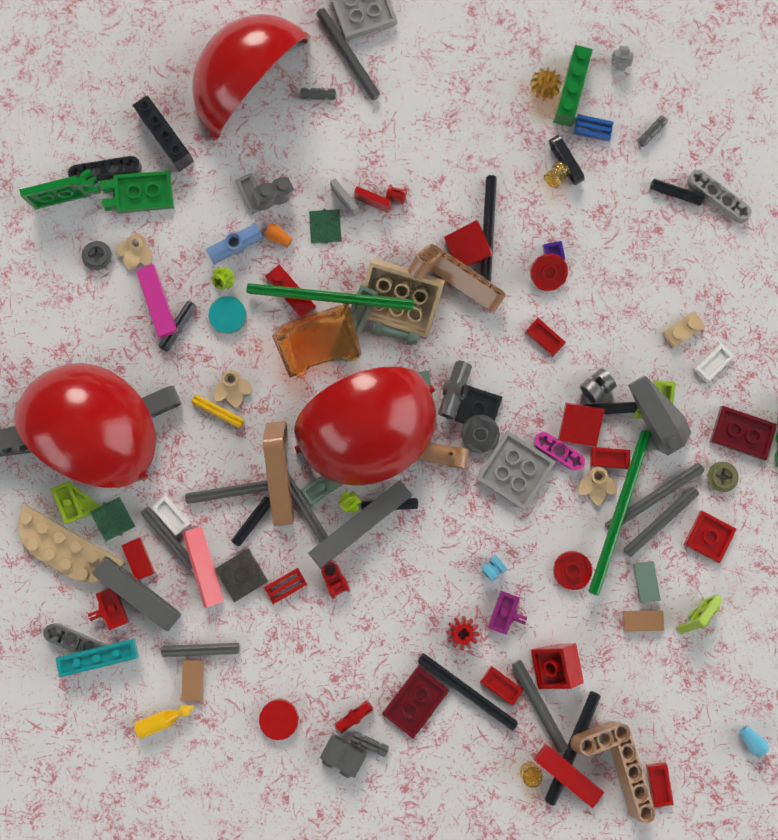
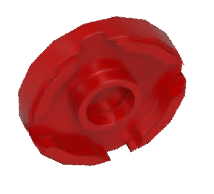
M553 253L540 255L534 260L530 268V278L533 284L544 291H555L566 282L568 276L566 262L559 255Z
M576 551L564 552L554 562V578L563 588L579 590L585 587L592 577V564L582 553Z
M286 699L270 701L263 707L259 716L261 731L268 738L279 741L289 738L295 732L299 721V715L295 706Z

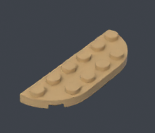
M28 505L23 506L18 523L19 535L23 545L34 557L68 577L80 582H98L100 580L92 574V571L105 556L114 560L121 567L126 563Z

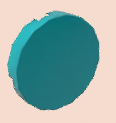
M223 296L216 299L211 304L208 314L211 325L218 332L226 334L238 332L244 326L247 317L244 305L232 296Z

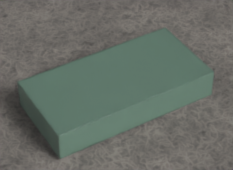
M654 561L633 564L640 603L660 601Z

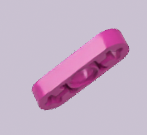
M541 432L534 437V445L537 449L570 470H580L585 465L583 455L552 435ZM545 436V441L547 443L552 444L553 441L555 442V444L552 445L550 451H548L547 448H549V446L546 444H543L541 446L540 440H538V438H542ZM556 446H561L564 449L562 457L554 454ZM569 452H571L569 457L573 459L578 457V462L580 463V465L573 466V461H571L570 459H566L565 462L563 459L567 457Z

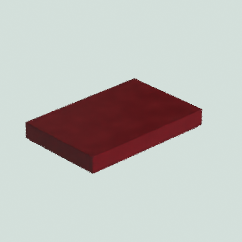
M720 406L710 442L765 461L768 458L777 424L726 406Z
M418 665L382 714L414 739L448 694L449 689Z

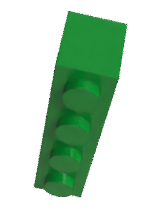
M579 45L574 46L555 112L554 123L571 127L578 108L593 49Z

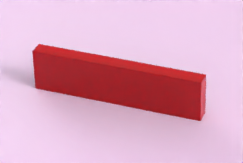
M546 743L533 759L591 808H594L604 794L602 789Z

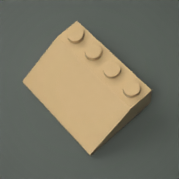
M373 258L369 264L364 286L378 292V296L413 300L414 308L411 311L372 307L367 319L407 332H414L428 338L445 280L428 274L423 279H417L408 273V268Z

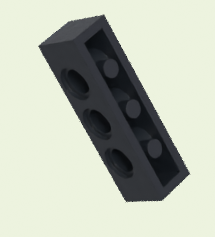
M148 95L132 105L179 172L194 162L187 148Z

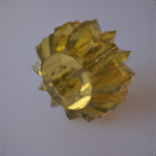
M548 66L545 71L540 68L538 73L535 72L533 74L530 86L532 87L531 93H536V98L542 96L544 101L546 97L551 100L554 95H558L562 82L560 81V75H555L556 69L551 72Z

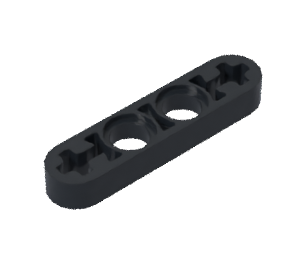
M125 156L73 165L68 170V177L76 175L77 171L82 173L85 170L90 169L92 171L93 168L98 167L100 168V173L96 175L98 181L113 179V175L140 173L142 165L137 157ZM132 162L136 164L133 169L129 167ZM117 164L119 166L118 171L110 172V167Z

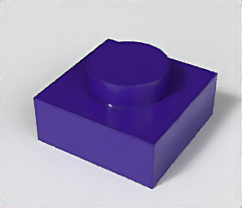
M562 241L543 244L544 254L553 253L559 255L563 260L566 259Z

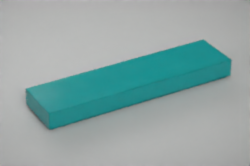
M133 638L56 657L55 660L60 678L137 659L139 654L136 640Z

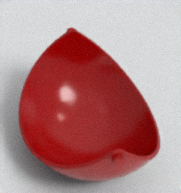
M256 14L234 20L220 29L210 39L198 58L192 83L194 105L202 124L210 132V139L215 141V139L218 140L225 124L242 100L289 49L299 41H302L304 44L309 42L310 35L307 32H304L297 25L282 17Z
M66 364L55 367L40 375L21 395L14 411L16 430L27 448L39 460L56 472L83 484L102 488L125 487L138 480L145 481L149 475L146 473L152 463L156 448V435L152 417L139 394L117 374L93 364Z
M379 367L347 376L319 392L302 409L294 426V434L297 441V446L294 448L297 454L302 453L308 464L318 474L335 483L361 486L390 479L409 468L429 445L436 427V407L432 397L435 389L433 385H427L419 373L404 367Z

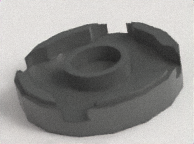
M475 415L465 422L461 435L465 446L469 450L476 453H485L494 449L498 444L500 432L495 420L489 416Z

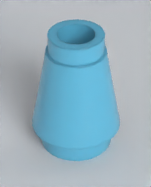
M748 725L739 731L752 755H756L759 758L769 751L768 742Z

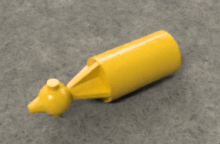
M182 705L179 710L164 709L135 722L134 728L138 738L143 739L171 727L180 716L187 717L194 709V705Z

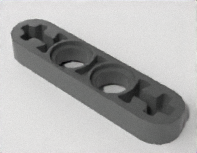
M59 623L46 626L43 632L44 638L47 641L73 653L84 651L86 643H92L94 648L107 645ZM56 628V633L64 635L63 637L59 635L52 637V632H50V630ZM69 635L76 637V644L74 646H70L67 643Z

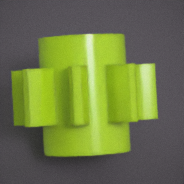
M223 266L222 268L217 267L213 271L214 275L211 279L216 288L223 291L225 288L229 290L234 285L233 281L236 278L231 269Z
M346 490L340 495L342 500L338 503L346 514L350 511L354 514L361 509L358 505L362 501L354 491L348 493Z

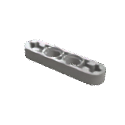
M694 170L687 179L688 185L697 193L703 194L705 199L734 221L741 223L751 216L752 210L749 205L704 171ZM698 176L700 179L698 182H695L694 180ZM709 186L716 189L715 195L708 193L707 188ZM725 197L729 198L731 205L725 206L722 199ZM741 210L744 211L742 216L739 215Z

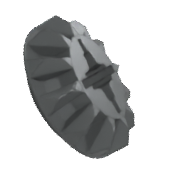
M93 241L84 247L82 261L89 269L99 271L111 263L113 254L106 243ZM97 250L100 255H104L102 257H99L98 262L95 258H92L93 256H96Z

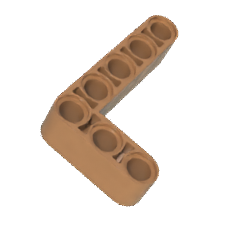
M429 244L419 251L408 268V273L417 279H423L432 271L490 311L495 312L506 296L503 290L434 244Z
M286 421L266 423L263 435V451L274 526L294 524L286 457L288 438Z
M610 721L573 736L571 739L572 750L585 756H591L610 748L630 816L643 823H651L655 818V809L629 726ZM602 734V740L599 742V737ZM585 741V747L582 749V743Z

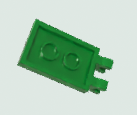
M90 169L83 171L78 178L77 176H72L19 189L21 197L35 210L89 197V194L101 193L98 187L92 188L96 183H99L96 176L86 181L87 177L93 176Z
M170 170L113 175V181H100V188L103 189L104 194L113 192V199H102V207L105 208V211L116 209L117 213L174 209Z

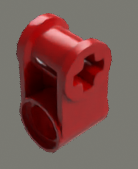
M331 560L328 564L335 567V573L327 574L325 566L321 568V573L331 598L335 599L337 595L346 591L350 592L351 590L336 561Z

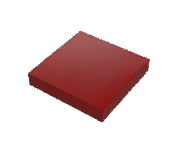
M478 220L444 237L451 256L467 267L493 255Z
M565 402L558 440L597 447L605 410L603 408Z
M700 511L683 545L717 563H721L737 529L704 511Z

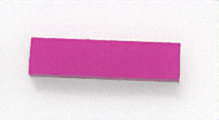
M151 264L136 270L158 337L162 339L178 332L156 266Z

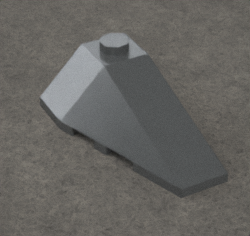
M646 376L630 383L628 387L648 431L651 432V437L657 450L669 456L684 447L691 434L685 416Z

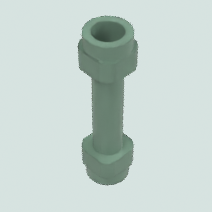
M375 323L372 333L380 337L385 335L405 340L407 344L416 345L419 334L414 332L408 334L385 328L384 325Z

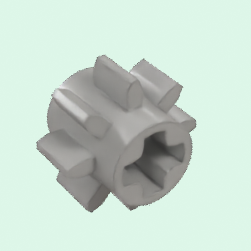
M620 46L618 50L613 51L611 64L615 65L616 70L625 71L626 67L632 65L634 53L630 52L629 46Z

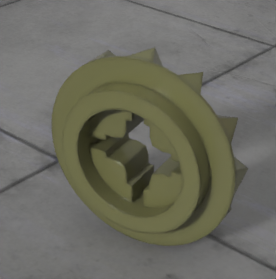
M728 462L715 463L709 468L707 474L708 484L711 485L713 490L719 492L733 490L739 479L736 468ZM723 472V475L729 477V479L721 482V479L716 477V475Z

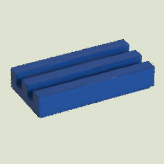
M578 114L573 134L609 142L614 122ZM578 127L588 128L589 130L579 129ZM596 130H597V131H601V132H606L607 134H602V133L593 132V131H596Z

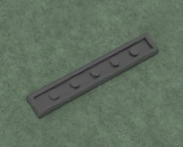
M399 480L309 551L308 554L320 569L323 568L412 497L411 492Z

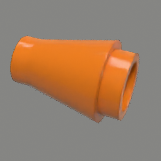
M271 222L264 233L267 240L283 245L288 248L293 240L277 223L273 224Z

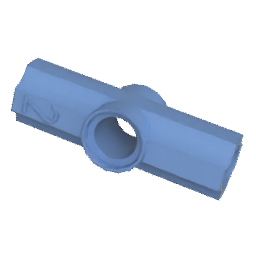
M255 223L237 233L228 234L224 240L207 248L206 251L215 265L232 255L241 254L245 248L264 238ZM233 241H239L236 247H231Z

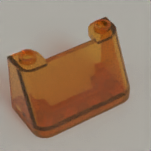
M349 304L339 305L281 325L272 335L289 378L294 376L297 378L307 374L306 371L310 367L343 357L344 360L349 362L355 361L360 358L359 356L362 353Z

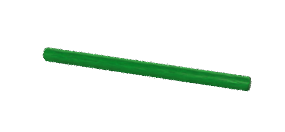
M248 283L246 287L247 293L255 295L411 311L414 308V301L410 299Z
M647 430L640 432L590 584L589 593L596 596L600 594L650 441L651 432Z

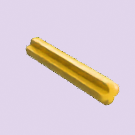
M199 395L193 397L191 403L237 428L243 426L245 421L243 418Z

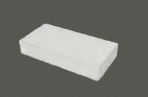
M721 343L693 370L708 383L735 356Z
M164 495L151 507L153 512L176 537L192 524L167 495Z

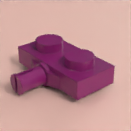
M500 590L487 628L507 635L513 621L525 625L526 622L523 620L527 621V617L517 614V604L520 597Z

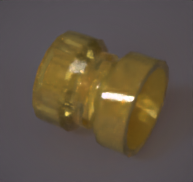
M556 161L552 166V170L546 172L544 179L551 187L558 188L562 183V179L567 178L570 171L565 164Z
M526 762L521 766L520 776L523 782L530 788L538 787L543 780V775L538 766L533 762Z

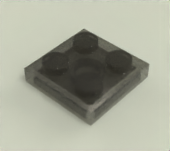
M250 548L215 568L234 603L269 582Z

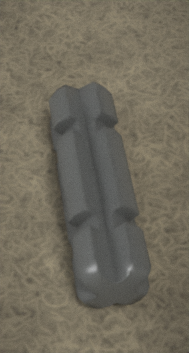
M301 88L300 97L301 99H308L309 97L316 100H325L326 98L328 100H335L336 90L334 88H328V90H325V88H311L310 90L308 88Z
M663 115L660 116L637 140L638 144L645 147L668 123V119Z
M354 731L351 737L352 743L360 744V747L374 753L378 752L380 756L385 757L388 753V745L379 744V741L368 736L363 737L357 731Z

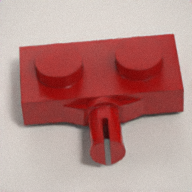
M108 588L95 594L99 610L88 613V617H91L89 618L90 621L102 617L109 631L129 623L121 598L117 593Z

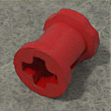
M389 184L386 198L404 205L407 188L400 189Z

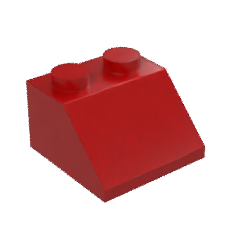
M576 643L556 644L531 649L538 689H572L584 683Z

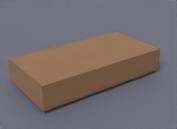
M623 611V631H664L663 611Z
M204 659L183 660L181 701L203 700Z

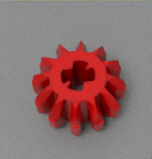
M462 616L461 622L455 617L456 625L448 623L449 627L453 630H446V634L452 635L447 640L448 642L454 641L453 648L460 644V650L463 651L464 644H466L468 649H471L472 647L469 642L472 641L474 644H477V640L473 636H480L479 632H473L478 628V625H472L473 619L471 618L466 623L465 616ZM462 628H465L464 630L468 632L464 635V638H461L458 632L462 631Z

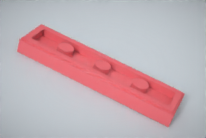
M199 527L182 532L204 608L224 602L203 528Z

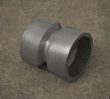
M603 368L596 371L592 375V379L588 378L580 385L582 393L593 404L598 403L604 398V393L609 394L617 387L613 377Z

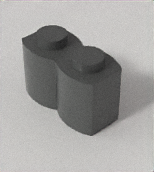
M280 177L272 183H262L256 186L251 199L257 210H267L274 204L280 205L289 201L294 188L288 177Z
M332 733L320 759L323 760L322 763L325 766L338 768L340 770L339 773L344 777L355 778L367 756V752Z

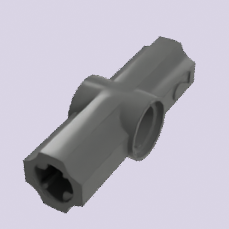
M461 360L455 362L450 379L446 380L443 385L444 397L438 411L440 416L446 419H455L460 401L465 399L467 395V381L472 369L471 364Z

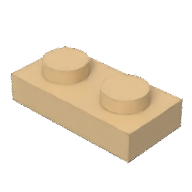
M694 311L662 334L672 348H674L706 326Z

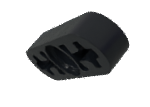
M556 135L549 139V146L571 183L577 185L585 180L583 171L562 137Z

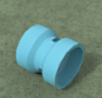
M496 555L490 558V562L484 563L480 567L492 582L497 579L500 573L508 570Z

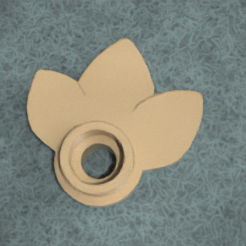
M133 234L128 238V241H123L118 245L116 255L124 256L123 262L127 270H133L139 263L145 266L152 264V251L146 246V239L142 235ZM135 240L139 241V245L137 247L134 246Z
M229 370L223 374L222 382L215 386L214 398L216 402L227 398V401L232 406L238 408L243 401V394L252 393V387L249 381L241 378L236 371ZM230 377L235 378L233 383L228 382Z
M594 467L590 470L587 477L581 479L578 493L579 495L589 494L592 502L600 505L607 494H617V485L613 479L608 477V473L604 468ZM596 473L601 475L600 480L595 479Z

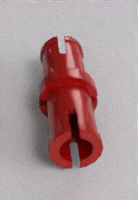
M365 700L354 710H349L347 715L335 722L338 732L343 734L353 725H358L361 719L374 711L373 706L368 700Z

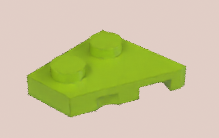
M70 481L51 488V492L66 525L102 510L100 505Z

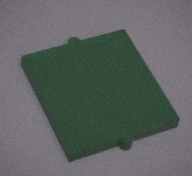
M324 208L319 211H309L311 244L325 243L327 245L330 242H342L340 209L326 210Z
M120 497L108 503L104 502L102 506L90 511L105 542L118 535L122 536L124 532L135 527Z

